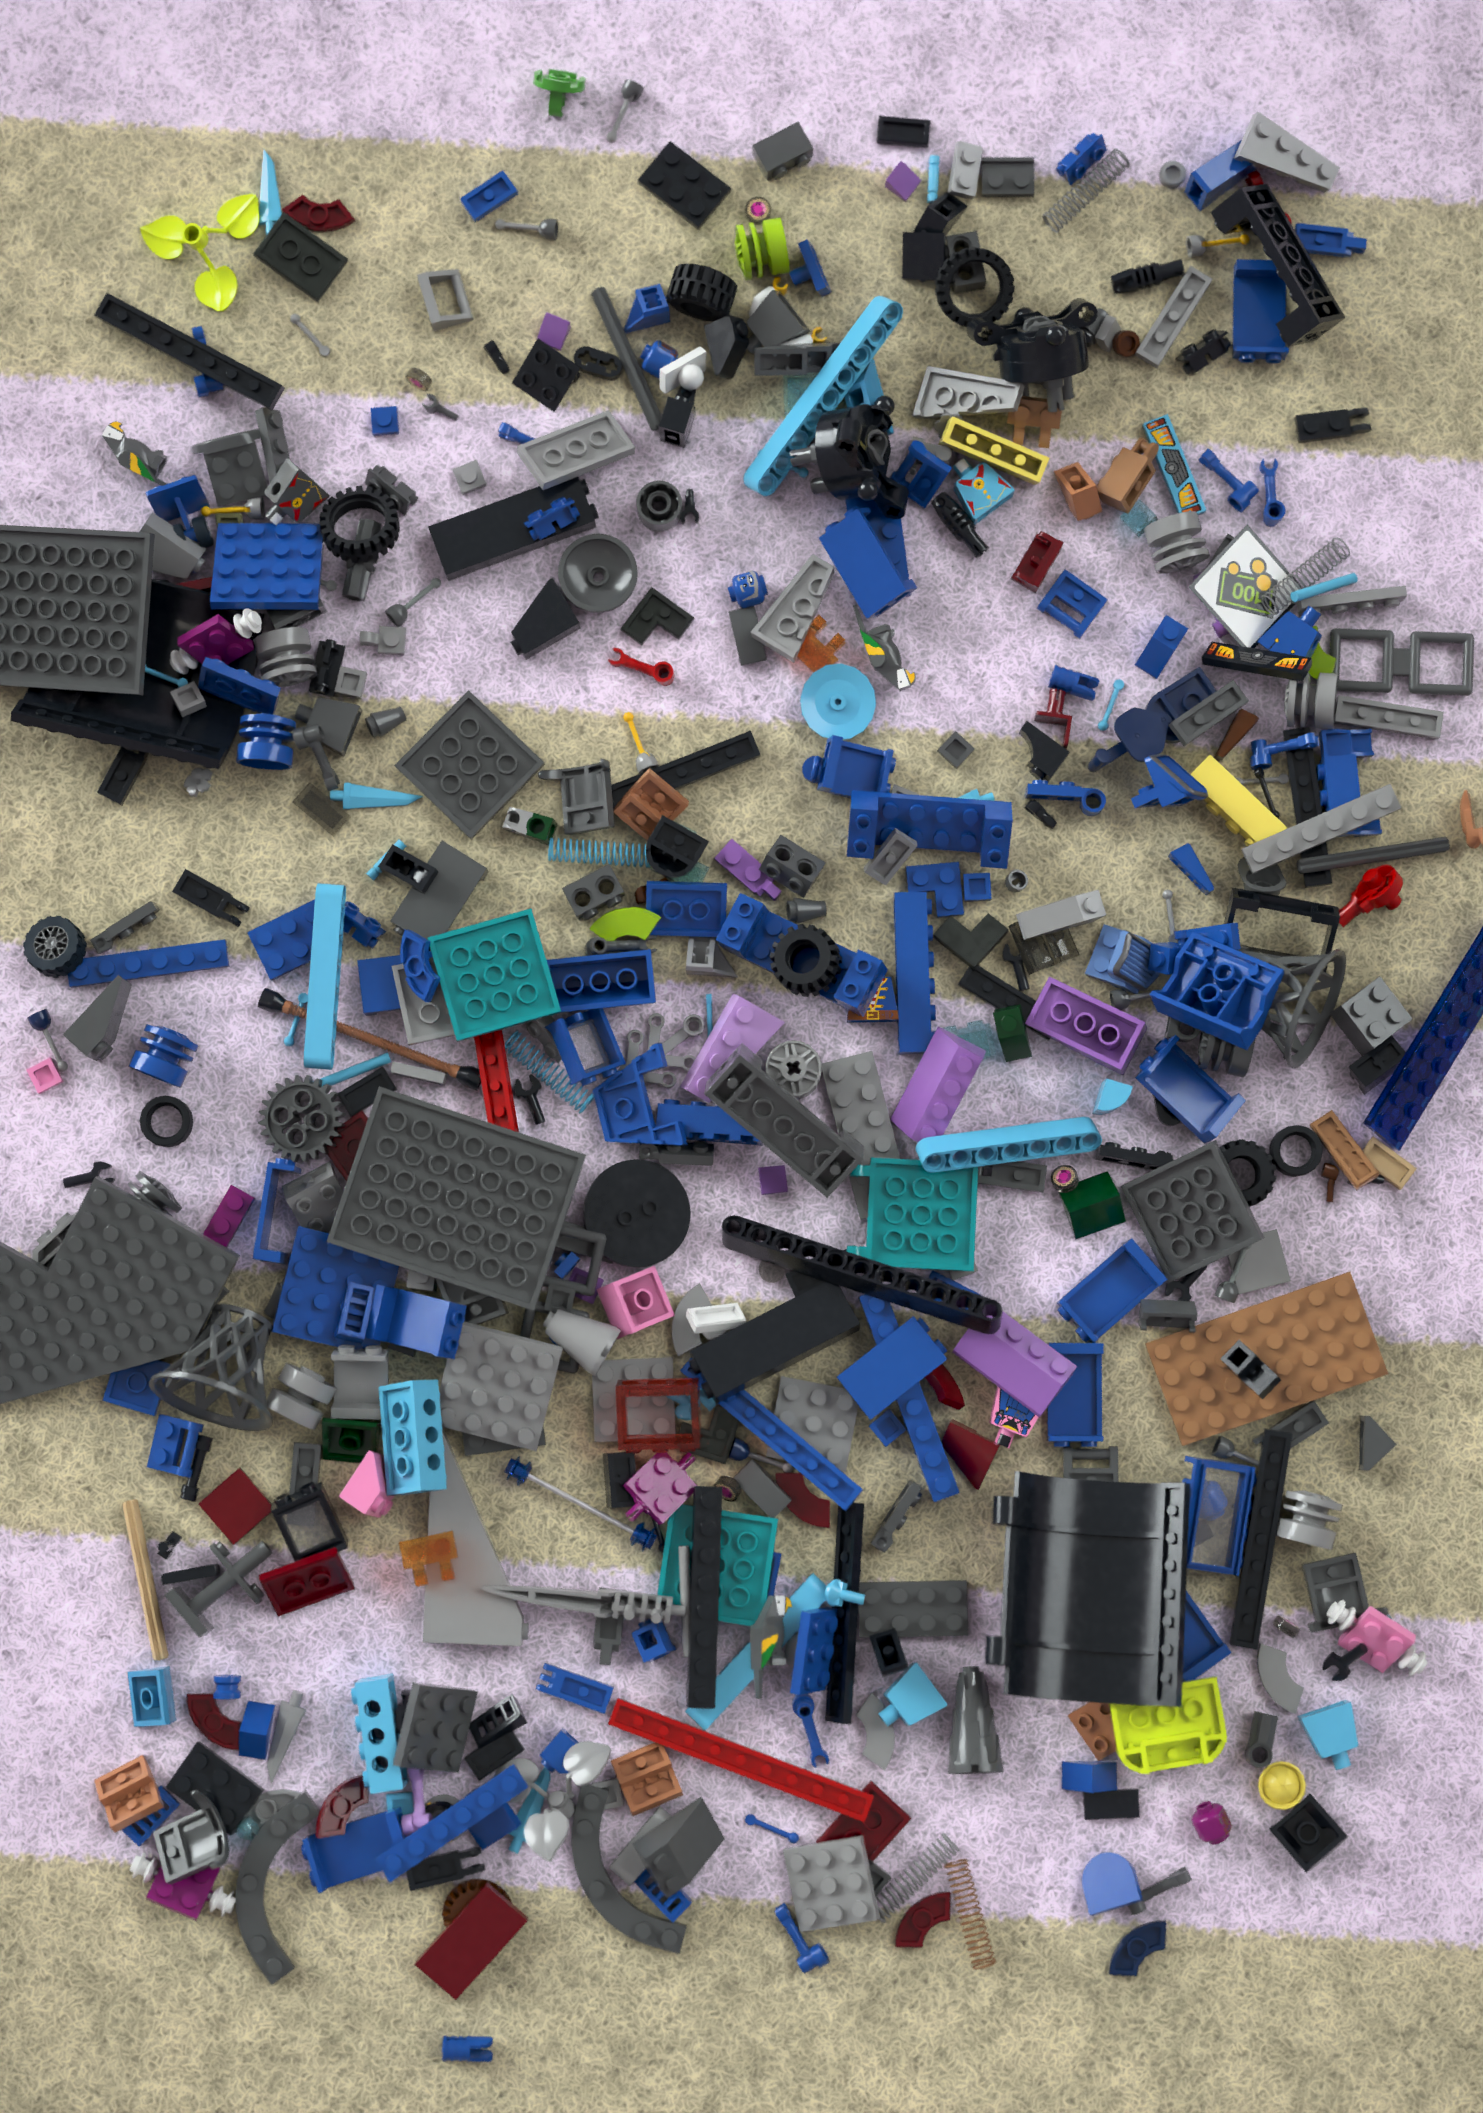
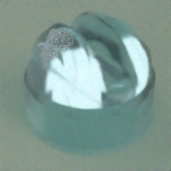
M249 1815L238 1826L235 1833L244 1840H252L254 1836L251 1832L257 1835L259 1825Z

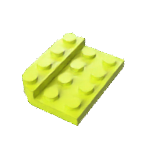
M1216 1676L1183 1681L1182 1707L1109 1704L1116 1753L1125 1766L1140 1774H1150V1772L1200 1763H1211L1221 1753L1227 1742V1732Z

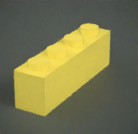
M951 417L948 420L939 442L941 446H948L953 451L981 463L986 462L990 467L1033 485L1040 483L1050 459L1047 456L955 417Z
M1211 755L1190 774L1207 790L1208 797L1204 799L1207 802V809L1215 816L1220 814L1227 821L1225 825L1232 833H1240L1246 839L1244 842L1246 846L1287 829L1273 813Z

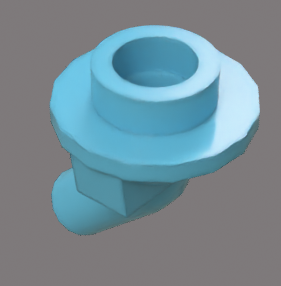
M673 1388L668 1390L666 1397L679 1403L675 1408L677 1418L692 1420L700 1413L701 1405L699 1402L692 1400L691 1395L686 1396Z
M839 1579L831 1581L825 1589V1598L830 1606L842 1607L843 1601L863 1605L865 1595L846 1590L847 1583Z

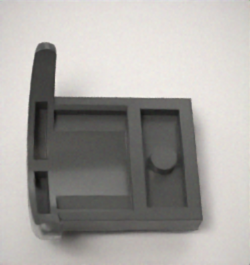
M259 429L214 438L194 444L191 447L193 454L202 452L204 454L218 507L265 496V490L268 486L255 441L260 438Z
M600 759V762L591 765L538 772L540 779L561 781L564 834L575 835L615 827L611 767L608 760Z
M1356 1553L1301 1564L1315 1621L1308 1623L1310 1632H1319L1339 1626L1338 1622L1328 1623L1327 1611L1334 1602L1338 1603L1344 1600L1346 1609L1352 1606L1355 1607V1618L1357 1619L1369 1608ZM1386 1607L1375 1608L1386 1616L1389 1614Z
M193 1790L191 1796L202 1809L153 1831L165 1881L170 1885L209 1867L216 1869L224 1865L229 1857V1842L223 1820L214 1804L198 1790Z

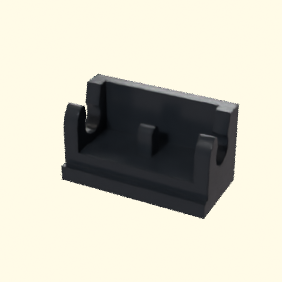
M1391 1035L1376 1048L1348 1067L1350 1069V1076L1352 1079L1357 1080L1360 1090L1365 1095L1406 1065L1409 1055Z
M634 1451L603 1453L606 1507L621 1508L634 1506L636 1503L632 1495L623 1487L636 1473Z

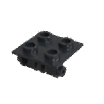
M537 338L512 384L555 412L572 382H576L579 379L581 367Z

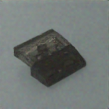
M1018 922L1008 926L1029 975L1080 955L1069 929L1024 940Z

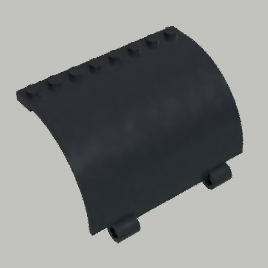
M152 579L146 666L176 679L185 678L188 684L194 681L198 687L202 667L199 661L198 667L196 669L189 668L187 674L175 671L170 664L171 651H179L180 649L177 638L217 614L234 625V615H243L244 609H211V592ZM258 613L262 620L261 631L259 633L252 632L250 637L252 641L255 637L262 634L264 614ZM255 646L254 650L227 664V666L237 670H246L254 677L258 659ZM145 672L143 695L28 688L24 698L20 699L11 711V721L20 723L23 726H34L46 729L49 732H60L72 735L75 738H86L98 741L101 744H112L124 747L127 750H138L150 753L153 756H164L176 759L179 762H190L202 765L205 768L219 769L234 742L240 726V717L243 716L245 707L199 689L207 707L182 717L170 694L171 691L179 688L178 685Z
M1015 1471L1014 1497L994 1496L992 1524L1006 1526L1001 1634L1000 1636H986L985 1665L1005 1666L1004 1695L1093 1703L1182 1707L1190 1502L1189 1483L1107 1482L1052 1477Z

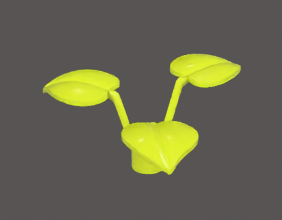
M255 194L237 196L228 200L220 207L216 218L218 223L224 227L222 229L208 228L207 226L201 228L195 223L186 225L182 219L173 215L161 217L148 225L140 227L141 235L147 246L163 259L171 260L181 256L183 244H188L192 249L200 253L210 271L203 272L198 276L195 282V293L204 305L218 312L224 311L231 305L237 293L238 283L236 275L229 267L221 266L215 270L212 262L204 252V248L209 240L207 233L225 234L229 231L237 239L251 236L256 231L260 220L259 201Z

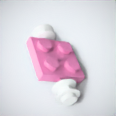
M1344 1600L1338 1603L1334 1602L1328 1609V1623L1338 1622V1629L1340 1631L1347 1629L1339 1637L1338 1645L1350 1651L1360 1643L1365 1644L1368 1652L1361 1656L1360 1659L1378 1671L1385 1672L1397 1659L1398 1668L1408 1667V1674L1410 1676L1416 1673L1420 1674L1426 1667V1653L1420 1652L1416 1654V1647L1412 1645L1415 1642L1416 1635L1372 1606L1358 1619L1355 1618V1607L1352 1606L1346 1609Z

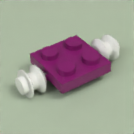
M246 608L243 610V615H234V625H232L217 614L177 638L180 649L179 651H171L170 664L172 668L181 674H187L189 668L196 669L198 667V661L203 664L205 657L219 659L227 665L254 650V641L250 639L252 632L259 633L261 631V617L256 611Z
M143 1852L141 1857L136 1855L131 1864L130 1871L134 1872L133 1879L137 1875L143 1876V1883H147L152 1878H155L146 1896V1900L194 1921H197L206 1901L209 1902L210 1912H213L216 1908L221 1910V1917H224L225 1913L231 1914L236 1904V1898L233 1897L234 1891L230 1894L223 1893V1886H220L213 1893L212 1888L219 1875V1867L216 1869L209 1867L170 1885L165 1881L162 1866L158 1867L157 1857L149 1861L146 1859V1853Z

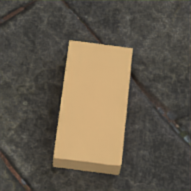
M1374 1136L1371 1137L1362 1150L1379 1172V1175L1384 1177L1386 1181L1398 1190L1404 1187L1417 1169Z

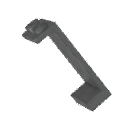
M441 841L427 864L438 870V874L425 894L413 888L410 889L390 920L395 925L393 930L403 936L405 930H412L425 939L447 932L479 881L484 880L489 873L488 869L446 842Z

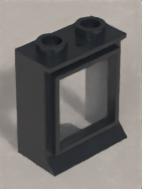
M314 1482L307 1483L299 1488V1492L292 1495L285 1493L274 1499V1502L271 1504V1513L277 1522L294 1562L337 1547L339 1552L348 1548V1538L322 1482L317 1484Z

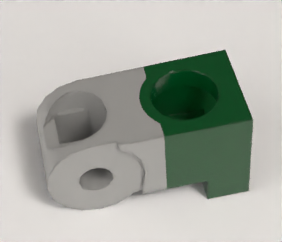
M509 807L502 828L549 846V840L554 836L557 822L550 817Z

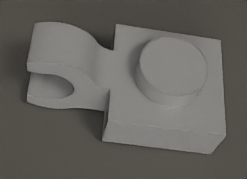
M379 626V634L360 631V645L378 646V654L405 655L406 627Z

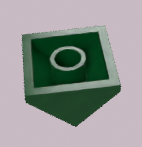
M1108 1171L1057 1189L1075 1240L1126 1222L1120 1194Z
M329 1417L323 1418V1459L361 1463L369 1450L378 1453L381 1423Z

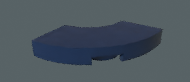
M1158 1920L1144 1923L1126 1934L1113 1952L1108 1974L1137 1976L1139 1965L1146 1956L1154 1951L1165 1950L1166 1921Z

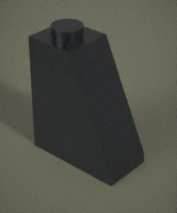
M553 578L547 581L511 632L514 640L510 643L518 656L523 654L526 660L581 628L578 619Z

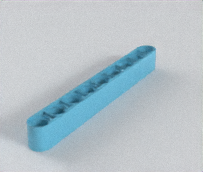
M877 296L869 303L747 469L744 475L746 487L763 496H769L777 489L793 467L790 459L795 458V456H790V451L808 447L815 437L816 427L822 414L836 409L900 322L903 316V307L900 303L884 296Z

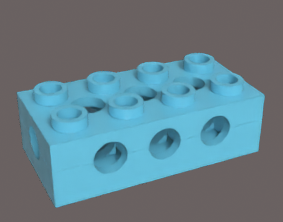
M411 1380L379 1386L387 1496L411 1495L447 1489L438 1380Z
M392 1673L361 1678L355 1682V1688H351L353 1705L358 1704L359 1714L355 1716L357 1732H362V1743H359V1753L361 1760L366 1761V1771H363L365 1788L369 1787L370 1794L404 1789L409 1783L407 1768L393 1765L400 1734L396 1733V1711L398 1704L394 1675ZM371 1700L379 1703L380 1712H376L371 1708ZM374 1728H379L383 1731L384 1739H379L375 1736ZM378 1756L385 1757L388 1761V1766H382L378 1762Z

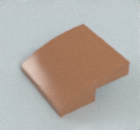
M649 768L622 797L613 809V813L648 841L662 815L673 821L688 807L689 801Z
M654 1742L611 1760L632 1817L683 1796L682 1789L673 1771L664 1745Z
M144 1755L94 1780L99 1801L104 1805L110 1828L115 1833L164 1807L157 1784Z

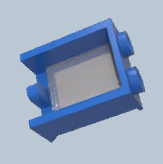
M593 1009L583 1013L578 1012L566 1019L560 1018L545 1026L552 1034L571 1080L570 1086L579 1082L582 1087L597 1081L596 1076L601 1074L603 1079L615 1074L618 1067L626 1064L604 1009Z

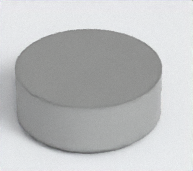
M1177 161L1166 162L1161 167L1159 173L1160 182L1165 187L1171 189L1181 186L1186 177L1185 167Z

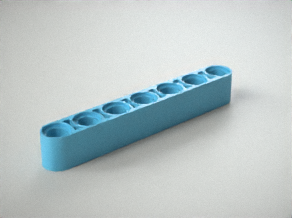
M318 883L316 886L304 1045L305 1068L332 1070L334 1065L346 903L345 885Z
M1077 1117L927 1137L920 1140L915 1149L923 1168L927 1172L934 1173L1090 1152L1096 1150L1101 1145L1102 1137L1091 1118Z
M814 1573L789 1597L792 1608H788L783 1617L785 1635L782 1647L799 1630L801 1611L818 1609L827 1600L825 1598L827 1585ZM750 1642L716 1676L715 1709L687 1708L685 1710L703 1730H706L754 1679V1670L751 1669Z

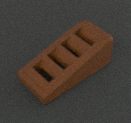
M1244 709L1239 710L1214 758L1218 762L1223 760L1258 722L1259 717Z

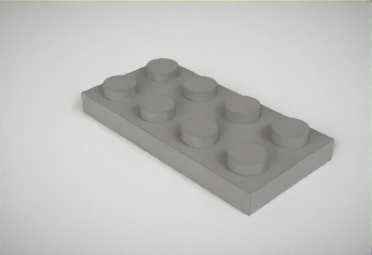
M609 410L517 446V454L542 490L635 453V446Z

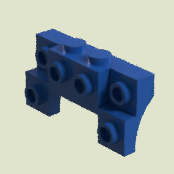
M1327 729L1319 732L1321 760L1320 764L1316 766L1317 779L1322 780V790L1319 791L1321 806H1324L1325 812L1361 797L1357 758L1374 756L1371 742L1372 729ZM1380 819L1339 837L1381 835Z

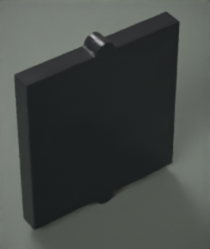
M927 230L903 232L902 279H915L921 282L936 280L939 274L938 271L940 267L942 268L945 261L946 233H930Z

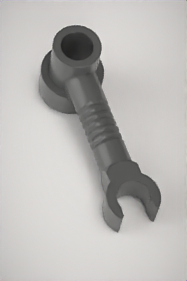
M317 724L308 728L302 726L293 729V739L299 750L307 747L312 748L322 771L327 790L337 789L338 784H340L339 778L334 769H332L320 740L325 739L321 725Z
M650 935L646 940L606 941L601 937H593L586 943L585 953L587 956L606 954V952L649 950L646 946V941L654 940L657 937ZM595 943L600 944V951L594 947ZM651 949V953H654L658 949Z
M1182 1867L1161 1882L1142 1890L1143 1901L1128 1905L1131 1914L1136 1915L1146 1909L1144 1902L1165 1892V1890L1167 1891L1173 1887L1190 1882L1192 1878L1188 1870Z

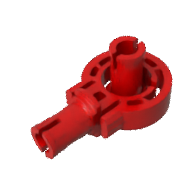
M1385 864L1369 869L1364 873L1356 890L1351 893V900L1339 909V923L1343 928L1360 913L1364 914L1366 912L1368 914L1374 908L1386 906L1388 910H1393L1401 904L1402 899L1398 894L1403 886V878L1395 868Z

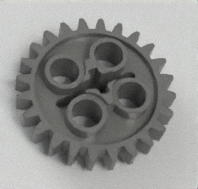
M296 1075L293 1083L290 1078H285V1086L279 1083L275 1084L278 1090L276 1093L268 1091L271 1097L270 1101L262 1100L267 1109L259 1111L261 1115L265 1116V1119L259 1121L258 1124L266 1126V1129L260 1134L262 1136H269L265 1144L269 1146L275 1144L272 1152L278 1154L282 1151L281 1158L288 1159L291 1155V1160L298 1162L301 1156L303 1162H308L309 1155H311L313 1159L318 1160L319 1151L326 1155L329 1154L326 1146L336 1147L337 1145L332 1139L334 1137H342L337 1132V1128L345 1127V1124L339 1122V1118L346 1116V1113L339 1112L338 1108L344 1104L340 1101H334L339 1094L337 1092L329 1093L332 1086L329 1084L322 1086L323 1080L317 1078L313 1082L312 1077L306 1075L303 1082L302 1077ZM308 1093L310 1096L309 1104L302 1107L301 1097ZM318 1104H321L318 1110H314ZM286 1109L288 1111V1119L281 1123L279 1114L282 1110ZM300 1114H304V1115H305V1116L303 1117V1121H304L303 1124L298 1123V1122L301 1120V1118H300V1116H299ZM323 1115L325 1123L321 1128H317L315 1125L316 1118ZM287 1127H290V1128L287 1130V1132L284 1134V1133H283V1130H284L285 1128H287ZM298 1131H302L303 1140L301 1143L296 1144L294 1136Z

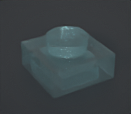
M1140 499L1136 501L1129 514L1124 512L1120 516L1122 522L1138 537L1144 533V528L1147 525L1158 520L1157 516Z

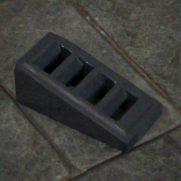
M511 1694L473 1720L469 1728L477 1747L480 1749L527 1724L518 1700ZM511 1711L513 1714L510 1717H508L507 1712ZM500 1716H502L504 1722H502L501 1724L497 1719ZM491 1721L495 1726V1728L492 1730L488 1725V1723ZM481 1726L484 1727L486 1735L483 1737L478 1729Z

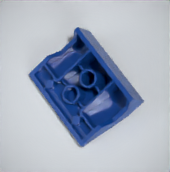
M1192 932L1175 957L1173 974L1163 989L1152 990L1150 997L1157 1012L1248 1050L1263 1027L1285 972L1281 968Z

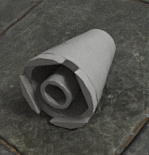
M560 1309L556 1313L550 1311L543 1324L547 1328L545 1334L557 1345L563 1347V1350L593 1376H596L621 1332L616 1326Z

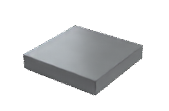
M1277 1229L1263 1232L1265 1238L1253 1243L1251 1248L1247 1249L1234 1282L1238 1288V1294L1291 1281ZM1241 1250L1227 1256L1231 1272H1233Z

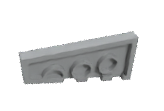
M1260 112L1253 114L1234 157L1235 160L1241 162L1245 160L1253 163L1254 167L1275 171L1276 175L1294 178L1296 182L1322 192L1331 190L1340 169L1333 162Z

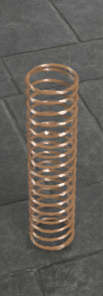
M960 1859L955 1862L947 1863L944 1866V1868L948 1869L959 1865H967L962 1869L950 1871L946 1874L951 1875L960 1871H969L968 1873L962 1876L948 1879V1881H954L963 1877H971L967 1881L950 1885V1887L953 1888L963 1884L972 1883L971 1886L965 1889L955 1890L952 1892V1894L960 1893L965 1890H974L973 1892L965 1896L955 1897L953 1900L963 1899L968 1896H976L974 1899L970 1901L961 1902L955 1904V1906L958 1907L972 1902L978 1903L970 1908L960 1909L957 1911V1913H962L971 1909H980L973 1914L960 1916L958 1919H965L973 1915H982L981 1917L973 1921H966L961 1923L960 1925L964 1926L976 1921H983V1923L976 1927H969L962 1930L963 1932H967L974 1930L976 1928H985L984 1930L978 1933L968 1934L964 1936V1938H970L979 1934H987L985 1937L981 1939L971 1940L965 1943L969 1945L979 1942L981 1940H988L987 1943L981 1946H974L967 1949L968 1951H973L982 1947H990L986 1951L973 1953L969 1955V1957H976L984 1953H992L990 1956L984 1959H976L971 1961L972 1964L978 1963L972 1967L973 1969H983L994 1965L996 1963V1959L992 1957L994 1955V1952L990 1951L992 1949V1946L987 1945L990 1943L991 1940L987 1938L989 1934L987 1932H984L986 1931L987 1927L982 1926L985 1923V1920L981 1919L983 1917V1914L979 1913L982 1910V1908L977 1907L980 1904V1902L976 1900L978 1898V1895L974 1894L976 1892V1889L971 1888L974 1886L975 1883L971 1882L973 1876L968 1875L970 1874L971 1870L966 1869L969 1866V1863H967L968 1860ZM987 1959H993V1960H988V1961H986V1962H983V1963H989V1964H987V1965H984V1966H981V1967H976V1966H979V1965L983 1964V1963H979V1962L985 1961V1960H987Z

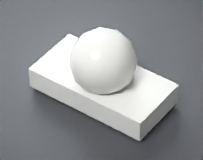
M700 346L661 368L660 390L666 394L680 385L688 390L699 388L704 379L703 372L706 371V351Z
M738 1303L687 1309L686 1313L694 1334L702 1333L708 1340H712L726 1333L727 1330L734 1329L747 1321Z

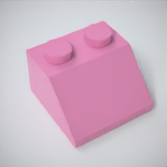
M655 1266L596 1289L610 1324L621 1330L617 1339L675 1316Z
M369 1450L339 1496L363 1514L381 1518L382 1515L384 1516L390 1511L393 1505L392 1499L395 1496H387L384 1455Z

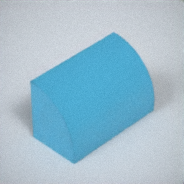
M1105 1079L1100 1085L1092 1114H1108L1119 1108L1129 1098L1133 1086Z

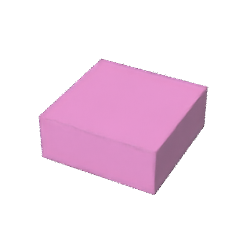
M48 1058L26 1070L38 1094L64 1082L52 1058Z

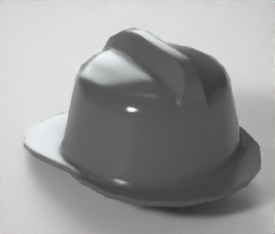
M1245 857L1241 858L1238 862V871L1244 883V890L1279 896L1280 891L1285 888L1286 880L1278 864L1252 874Z

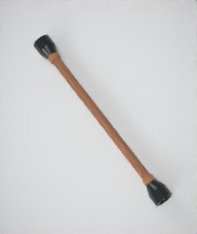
M268 988L263 990L258 1002V1008L269 1012L292 1013V1015L299 1018L302 1017V1019L305 1018L306 1020L307 1009L294 1005L293 1002L286 1000L276 991ZM337 1021V1032L340 1031L344 1035L356 1037V1039L365 1041L368 1044L372 1043V1045L378 1046V1048L381 1047V1049L391 1051V1053L394 1052V1054L397 1053V1055L404 1058L413 1059L417 1063L429 1065L433 1069L445 1071V1073L456 1078L464 1086L477 1091L480 1087L481 1078L478 1068L447 1064V1062L444 1063V1061L437 1058L428 1057L424 1053L412 1051L408 1047L396 1045L392 1041H387L384 1038L380 1039L379 1036L371 1035V1033L361 1031V1029L358 1030V1028L355 1029V1027Z

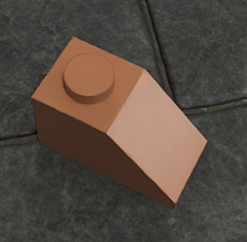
M1079 462L1054 471L1069 510L1077 521L1089 519L1095 514L1102 512L1096 484Z

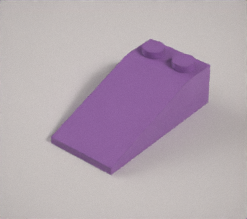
M1051 977L1045 983L1025 1022V1025L1120 1075H1124L1147 1030L1144 1021Z

